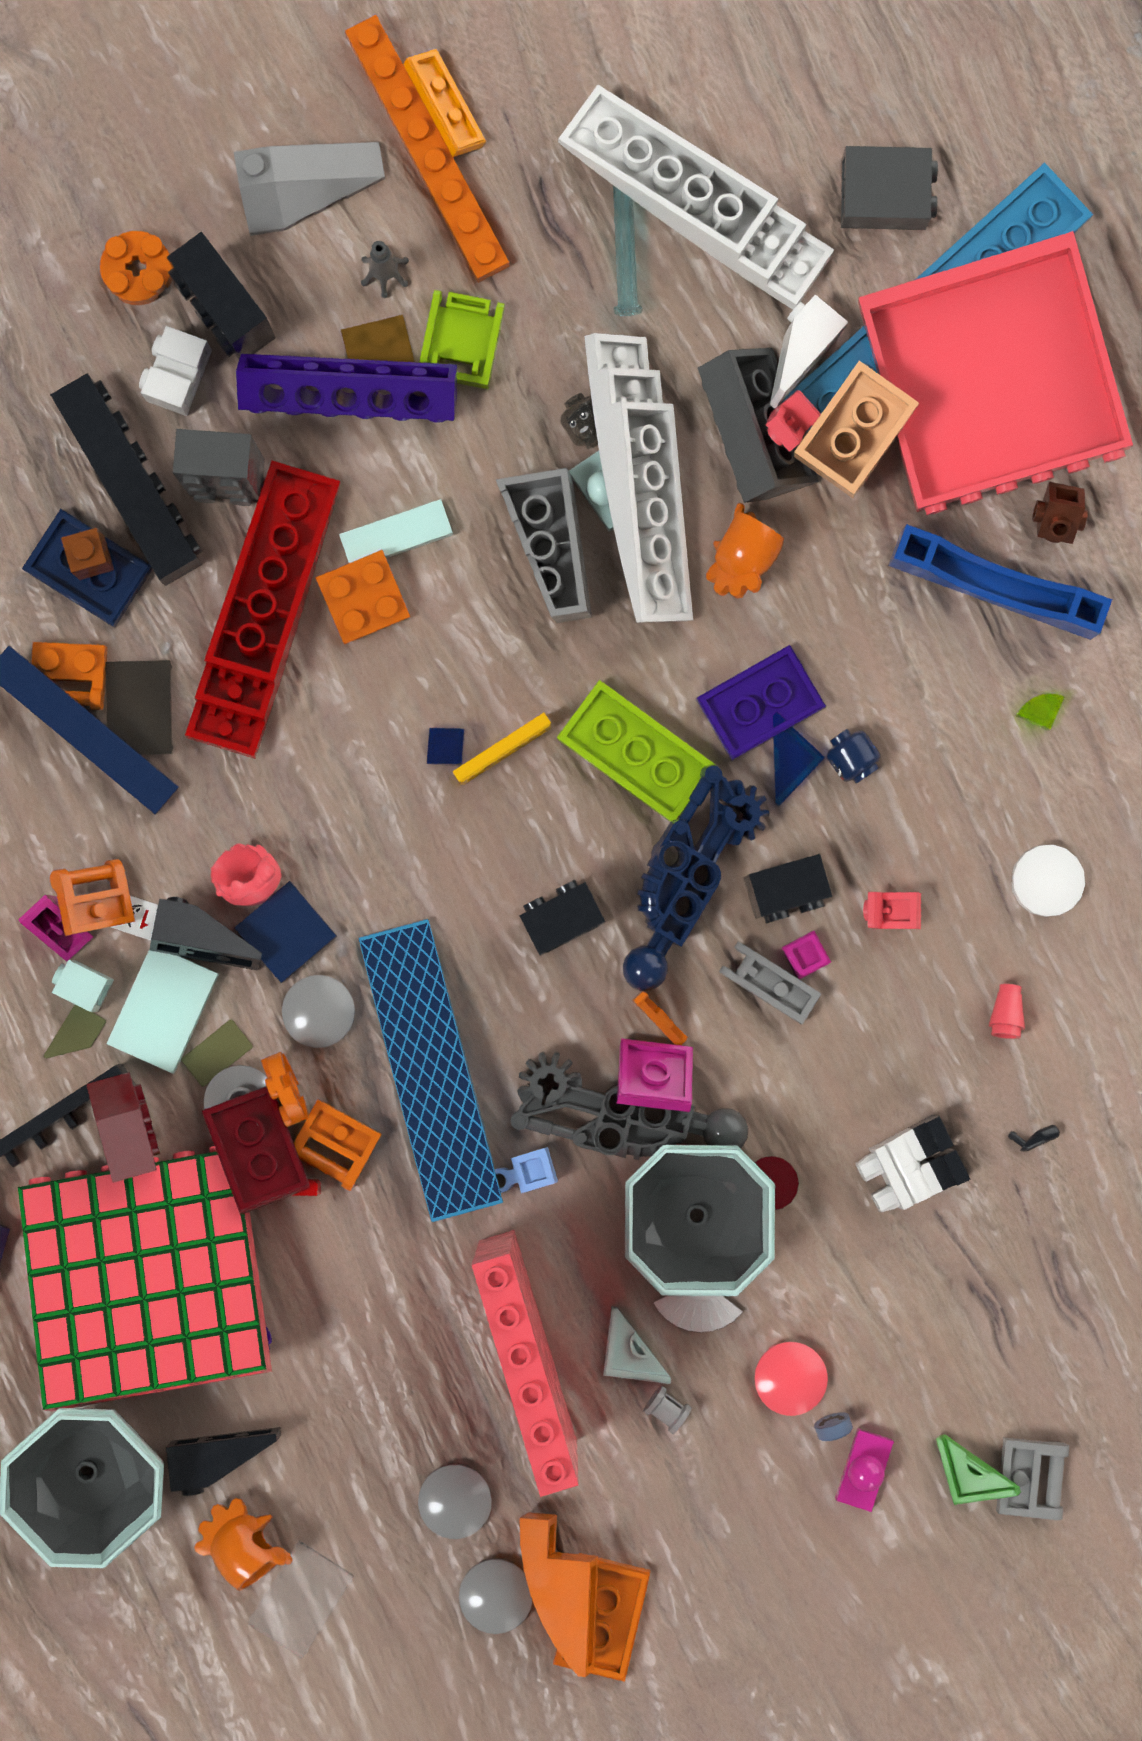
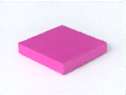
M621 1038L619 1046L617 1104L690 1112L692 1106L693 1047Z

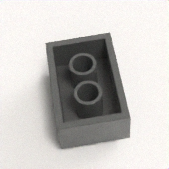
M176 429L173 474L189 496H194V501L215 503L216 498L230 499L231 504L239 506H250L252 501H258L263 487L265 459L251 434Z

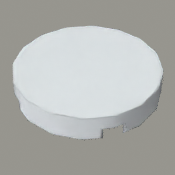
M1056 845L1036 846L1023 853L1015 863L1012 872V892L1018 903L1028 912L1044 917L1058 916L1071 910L1081 899L1085 887L1084 870L1077 857L1066 848Z

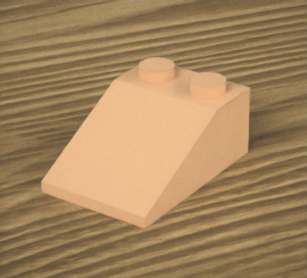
M858 361L794 451V457L848 496L854 498L913 414L919 402L864 363Z

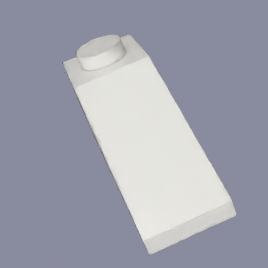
M816 295L806 305L800 302L787 318L791 324L784 335L770 401V405L773 408L778 407L832 347L848 324L847 320Z

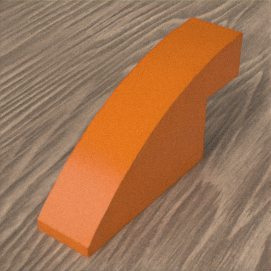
M528 1512L520 1517V1547L530 1596L540 1621L556 1649L578 1677H587L594 1670L598 1556L556 1552L557 1515Z

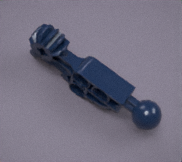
M707 765L702 768L700 773L701 779L690 795L688 804L679 819L669 823L660 840L653 846L651 858L647 863V866L650 868L647 874L643 873L641 876L644 881L642 890L638 889L637 892L641 902L637 907L638 911H642L646 917L645 923L647 928L654 933L646 946L632 949L626 955L623 963L625 980L636 990L651 991L665 981L668 972L665 955L672 944L680 947L683 946L720 883L721 871L716 862L726 843L739 845L744 836L748 840H754L756 837L753 827L762 831L766 828L765 824L759 821L760 816L767 817L770 814L769 810L760 809L759 807L766 802V797L762 795L755 797L757 787L754 785H749L745 789L741 780L728 781L722 776V771L718 766ZM710 791V821L694 846L688 823ZM727 805L739 806L743 817L741 819L736 818L737 814ZM674 846L678 852V858L673 865L668 866L664 861V853L667 848ZM704 865L708 870V877L704 883L697 884L694 879L695 870L699 866ZM686 896L689 900V909L685 914L678 915L675 910L676 902L679 898Z

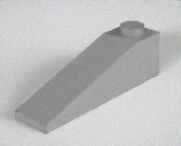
M379 142L268 146L234 152L238 183L250 236L287 230L295 226L297 221L313 213L316 215L326 210V206L344 197L349 198L385 179Z

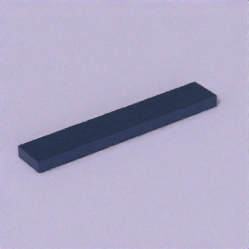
M9 645L0 655V686L156 815L177 791L179 786L12 646Z

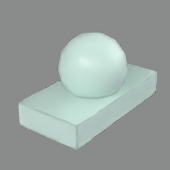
M597 451L569 470L572 475L573 481L610 532L614 527L606 493L600 453Z

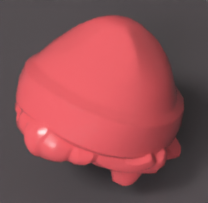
M235 844L229 851L225 850L211 867V881L216 888V895L218 897L222 896L233 905L255 906L264 903L277 889L281 880V869L278 862L259 844L256 846Z

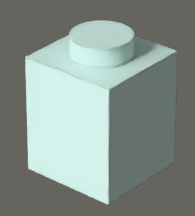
M68 960L66 965L62 963L53 976L52 983L55 984L52 993L89 1012H98L114 979L76 960Z

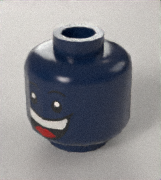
M847 728L830 740L834 747L828 751L827 759L843 781L853 780L857 784L879 769L877 762L880 760L881 754L864 731L860 730L851 734Z

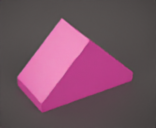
M45 894L18 919L24 927L66 962L93 938L89 931L65 936L56 896Z

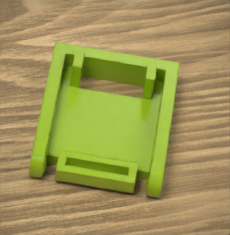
M434 290L419 363L439 364L440 359L471 364L473 365L472 375L457 372V383L489 389L505 303H497L495 316L492 317L489 316L491 300L449 292L446 307H441L442 291Z

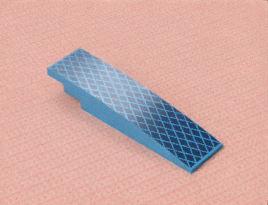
M429 919L360 937L361 951L431 1222L503 1203L482 1115Z

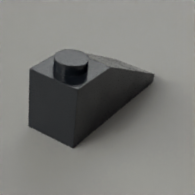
M168 897L167 900L159 898L149 951L258 970L262 955L260 951L198 906L189 904L187 900L179 897Z
M281 1427L172 1440L166 1447L171 1492L181 1491L182 1496L203 1493L204 1488L211 1486L275 1443L281 1436Z

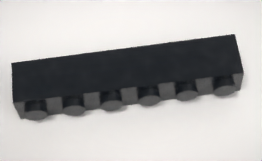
M86 373L50 394L162 584L167 586L201 566L202 563L197 556L202 552L199 544L192 533L187 536L183 533L179 526L180 523L184 522L183 517L173 502L167 505L161 493L166 491L163 483L156 472L150 475L147 472L143 463L148 458L139 443L135 441L131 444L124 433L130 430L119 410L115 413L111 411L107 401L111 400L112 397L101 380L94 382L90 375Z

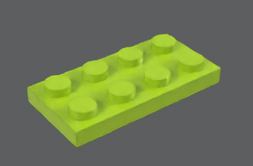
M601 680L597 682L557 736L558 741L669 822L676 820L688 804L690 795L701 779L700 773L702 768L707 765L716 766L712 761Z

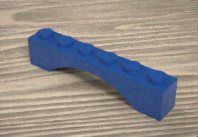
M908 524L900 532L888 565L1089 640L1101 633L1113 600L1080 587L1040 579L1000 566L969 553L938 535Z

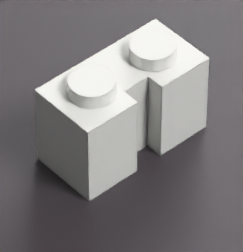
M166 326L163 335L156 337L152 347V355L156 356L154 365L150 369L145 368L140 378L139 388L142 389L141 394L145 400L187 416L212 352L207 340Z

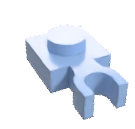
M548 1147L511 1158L514 1169L505 1167L495 1169L496 1174H502L506 1178L504 1187H500L501 1193L510 1190L516 1183H518L521 1193L558 1182Z

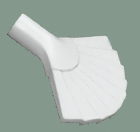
M665 1296L654 1302L658 1311L668 1321L677 1327L696 1332L714 1331L723 1328L735 1321L743 1312L724 1296Z

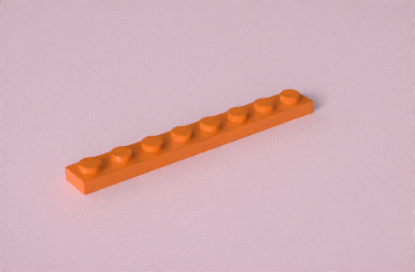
M377 15L345 30L347 40L477 282L479 283L510 267L504 251Z

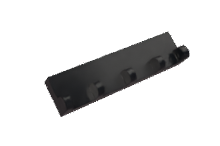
M123 1063L117 1064L89 1083L128 1073ZM85 1084L0 1139V1157L5 1156L9 1164L14 1168L20 1164V1160L14 1150L31 1139L35 1141L41 1150L47 1147L48 1143L42 1132L62 1119L65 1120L72 1130L79 1126L72 1113L90 1102L87 1085Z

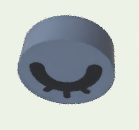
M845 1412L830 1414L819 1419L814 1424L818 1439L821 1441L840 1439L848 1435L853 1429L849 1414Z

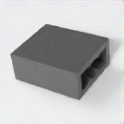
M846 146L842 156L841 228L926 230L931 218H936L937 196H931L932 183L937 181L938 162L932 161V148Z

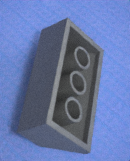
M773 348L728 350L698 367L702 379V387L707 394L714 414V422L719 429L725 446V454L730 461L737 481V489L744 503L768 500L819 482L816 472L794 457V451L798 446L789 452L784 445H777L768 434L766 423L771 412L775 409L770 405L778 367Z

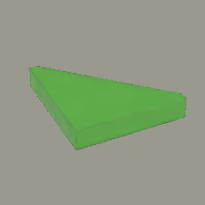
M939 1435L936 1438L954 1505L1014 1497L1021 1493L1020 1486L947 1435Z

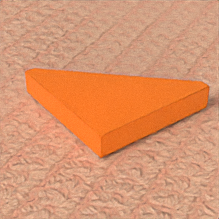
M639 992L631 1001L674 1045H682L688 1037L648 997L649 995L646 992Z

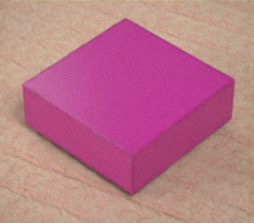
M815 931L781 947L798 979L831 963Z

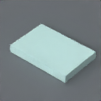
M148 951L106 1044L172 1074L175 1073L219 973L181 956Z

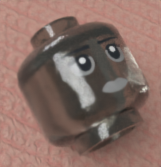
M583 393L576 394L564 403L566 410L560 417V423L574 445L578 447L586 446L589 450L598 446L591 395L584 397Z

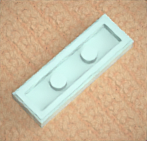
M440 499L341 533L339 536L348 562L351 563L380 550H383L385 557L389 558L452 536L453 532Z

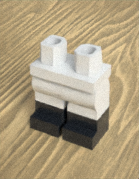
M931 1115L880 1144L869 1148L871 1153L855 1163L864 1181L867 1182L882 1175L887 1185L871 1194L879 1212L889 1211L897 1207L905 1210L952 1186H958L971 1180L957 1151L950 1148L954 1146L938 1115ZM937 1152H940V1153H938V1154H936V1155H934V1156H932V1157H930V1158H928V1159H926V1160H924V1161H922V1162H919V1161H921V1160H923V1159H925V1158H927V1157H929V1156H931V1155H933V1154H935V1153H937Z

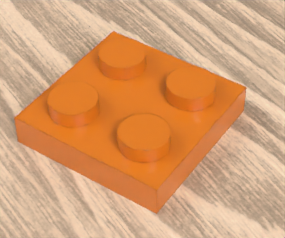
M383 550L315 577L344 644L411 617Z

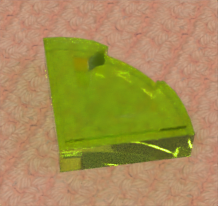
M1058 694L1036 696L1022 705L1015 716L1049 731L1065 697Z

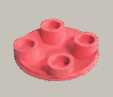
M798 1342L774 1344L762 1355L755 1370L757 1393L762 1402L776 1413L786 1416L804 1414L816 1407L826 1392L828 1375L825 1364L818 1353L805 1344Z

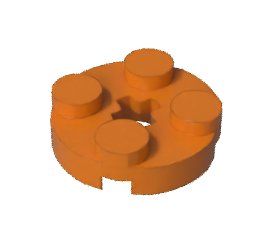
M144 231L122 233L119 236L111 237L105 244V250L100 260L101 277L111 293L121 301L130 305L152 303L159 298L158 295L166 287L168 289L172 282L168 274L172 267L166 258L170 253L159 237ZM134 260H140L141 264H146V269L140 270V276H134L133 272L128 270V266Z
M278 1052L262 1059V1066L268 1077L265 1079L267 1089L273 1100L279 1099L282 1105L279 1107L285 1125L289 1127L308 1119L309 1113L304 1096L300 1097L297 1087L299 1085L298 1080L285 1054Z

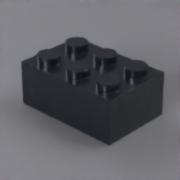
M202 231L166 257L172 267L168 274L174 281L175 287L186 301L192 297L189 302L205 327L209 329L214 326L211 331L228 357L235 354L239 359L241 354H255L276 338L265 314Z

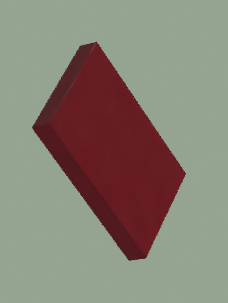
M267 1086L202 1110L240 1215L310 1189L290 1132L280 1114L279 1103L277 1099L273 1100Z

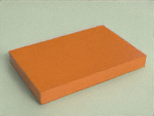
M598 1557L594 1670L590 1674L625 1682L650 1577V1570ZM556 1649L553 1665L570 1668Z

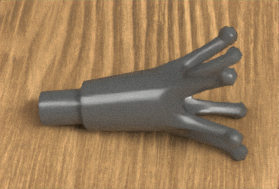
M382 241L374 242L370 257L364 256L361 259L364 264L369 263V272L365 279L361 280V285L367 286L372 277L380 281L381 297L387 298V280L394 277L403 287L408 286V281L404 280L398 272V264H407L409 259L407 257H395L389 247Z

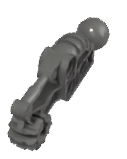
M540 1052L539 1061L541 1066H538L532 1059H528L526 1065L534 1073L531 1074L525 1071L519 1073V1078L530 1081V1084L522 1085L517 1090L523 1103L520 1105L519 1110L513 1113L511 1117V1125L515 1129H527L549 1136L552 1134L573 1140V1143L579 1147L600 1152L604 1155H614L626 1158V1155H632L634 1160H639L640 1157L652 1156L662 1145H676L677 1142L681 1144L686 1139L688 1132L703 1136L706 1145H738L742 1148L748 1138L749 1128L746 1119L739 1112L729 1108H721L706 1115L695 1112V1106L692 1104L690 1112L665 1109L664 1117L658 1121L649 1120L644 1114L646 1107L629 1105L624 1111H615L611 1108L609 1099L613 1094L617 1093L618 1084L611 1086L606 1093L582 1087L581 1073L572 1072L566 1074L565 1072L573 1064L570 1059L566 1060L561 1067L557 1065L560 1059V1053L558 1052L553 1054L551 1063L547 1062L545 1052ZM548 1073H552L555 1075L554 1081L559 1083V1087L551 1089L547 1095L545 1105H542L545 1090L544 1084L539 1082V1078H546ZM568 1107L598 1117L575 1130L533 1115ZM606 1128L617 1130L621 1137L619 1143L612 1147L604 1145L599 1138L601 1131Z

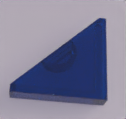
M777 712L773 715V728L786 721ZM793 727L773 737L775 804L778 807L825 758Z

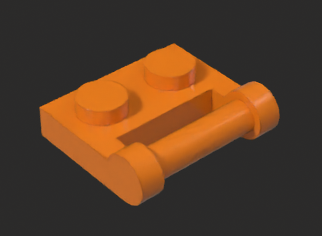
M33 642L32 664L54 681L92 682L90 692L64 691L82 706H90L91 710H103L107 646Z
M119 859L108 860L101 866L74 871L59 869L51 872L50 883L57 894L65 936L135 922L125 869ZM105 879L110 882V890L79 896L74 895L73 885Z
M317 1099L309 1114V1118L306 1119L297 1135L294 1145L301 1161L342 1183L341 1187L351 1192L382 1133L328 1103ZM311 1137L354 1161L350 1170L306 1147L309 1138Z

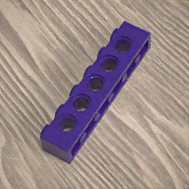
M241 354L236 369L238 410H249L257 414L271 411L285 412L288 415H300L303 413L321 414L325 417L350 415L361 419L390 417L398 421L428 419L435 423L446 420L454 421L457 364ZM270 384L279 385L282 389H274ZM305 386H313L318 391H310ZM341 388H350L354 392L347 393L341 390ZM377 390H386L391 394L383 395L377 392ZM413 392H423L426 396H416Z

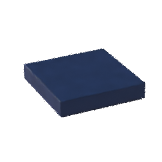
M291 881L286 883L234 927L248 944L262 953L261 960L280 983L287 980L337 937Z

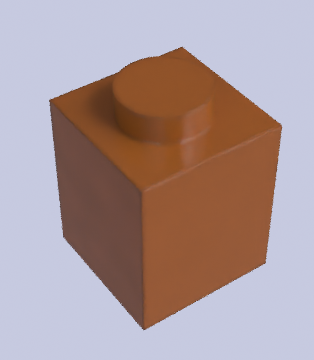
M97 528L61 538L70 571L79 580L114 570L105 536Z

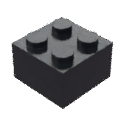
M820 854L751 873L743 878L755 919L764 917L765 923L790 917L788 910L799 907L800 913L825 907L824 899L832 897Z
M573 880L556 889L557 897L545 902L542 896L523 906L525 913L519 916L539 956L605 924L606 921L586 882L578 886L576 880Z

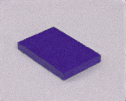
M790 645L696 698L698 705L731 761L826 708L825 703Z

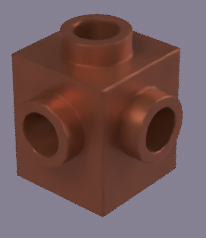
M1049 482L1043 501L1037 500L1033 511L1032 521L1037 522V537L1045 538L1053 543L1064 542L1073 544L1077 531H1083L1087 521L1088 510H1085V489Z

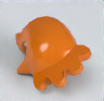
M742 503L737 504L733 520L721 541L713 542L716 550V562L706 573V579L715 583L714 590L718 595L724 596L730 592L737 599L742 598L748 589L753 593L760 590L762 583L760 577L774 564L784 542V538L780 534L757 520L753 512L744 513L745 505Z
M240 1498L233 1499L229 1508L222 1504L214 1505L211 1509L213 1521L205 1520L199 1525L198 1531L203 1535V1540L195 1544V1552L202 1556H211L220 1574L238 1591L244 1590L257 1582L276 1565H290L293 1561L290 1553L279 1546L272 1547L264 1539L263 1531L273 1516L263 1515L254 1517L249 1515L245 1503Z

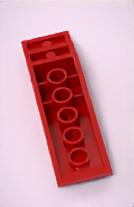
M271 460L204 659L206 665L195 695L196 703L185 733L187 739L256 759L341 484L339 480Z

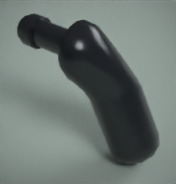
M1050 1125L1036 1131L1027 1142L1018 1136L1015 1131H1011L1008 1137L1022 1147L1020 1151L1025 1152L1058 1138L1060 1131L1057 1126Z

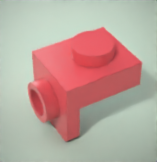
M797 390L771 412L766 423L768 434L777 445H784L790 452L801 443L805 431L814 425L821 413L800 390Z
M868 892V900H865L863 905V915L865 921H868V928L921 929V893Z

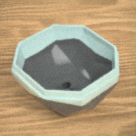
M662 1145L625 1182V1258L662 1296H738L775 1259V1183L738 1145ZM695 1208L703 1211V1218L697 1222L690 1219V1212Z
M58 1408L1 1460L0 1515L50 1567L105 1568L161 1518L164 1462L145 1439L115 1409ZM87 1465L92 1467L94 1472L91 1475H84L80 1468Z

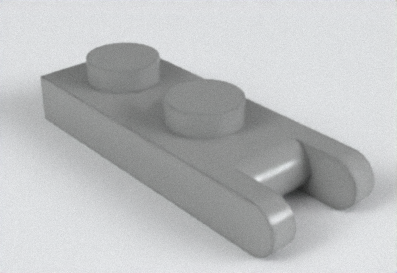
M738 941L734 948L738 952L745 954L746 957L735 973L725 966L721 967L719 973L799 1024H803L821 996V993Z

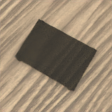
M171 661L106 662L107 727L141 755L172 754L174 747L172 745Z

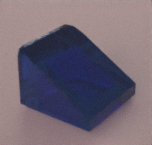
M429 728L427 764L457 767L463 765L465 729Z

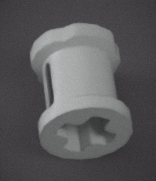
M660 1386L647 1402L643 1412L647 1415H654L668 1426L670 1433L674 1434L684 1423L692 1407L688 1404L682 1405L666 1393L667 1389Z

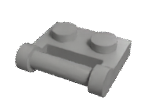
M1003 1437L1000 1473L1020 1486L1021 1493L1018 1496L997 1499L996 1511L998 1514L1062 1520L1063 1507L1060 1506L1064 1459L1069 1457L1070 1445L1061 1442H1043ZM1041 1455L1050 1456L1046 1502L1041 1505L1037 1504Z

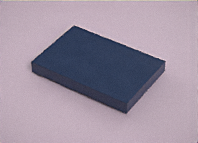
M60 509L22 567V570L115 628L153 569L151 565L105 537L114 570L79 580L70 571L61 538L92 528Z

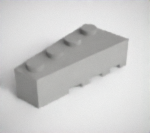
M562 468L496 479L553 620L556 623L592 618L573 478L569 470Z

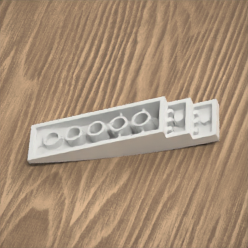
M600 85L596 86L558 139L559 144L647 211L792 310L802 301L833 256V248L805 231L807 224L777 206V197Z
M599 333L586 335L584 337L588 375L602 471L617 546L636 622L692 621L693 612L673 404L663 403L660 370H649L646 337Z

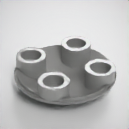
M313 975L301 979L290 988L283 1001L282 1017L287 1031L296 1041L309 1047L323 1048L339 1042L349 1032L354 1023L355 1007L351 994L341 982L329 976Z
M466 1464L447 1465L435 1470L426 1478L419 1492L418 1507L424 1523L431 1531L444 1538L461 1539L474 1534L485 1524L491 1511V1493L486 1481L477 1471Z
M506 1558L490 1559L475 1565L463 1578L459 1591L460 1607L467 1621L478 1630L490 1634L506 1633L518 1627L529 1614L532 1605L525 1573L513 1561Z

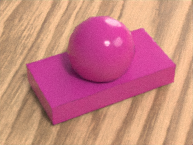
M857 1428L836 1493V1501L872 1512L879 1487L884 1481L885 1468L894 1443L892 1439Z

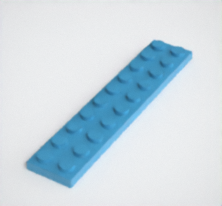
M1043 163L915 280L1072 231L1075 233L1091 219L1093 214L1048 165ZM865 326L794 388L782 402L794 392L800 390L814 407L822 413L858 361H861L878 373Z

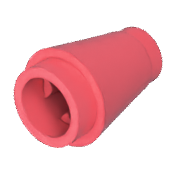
M1013 984L999 985V992L988 1025L992 1027V1036L1005 1039L1021 1038V1030H1025L1021 986Z

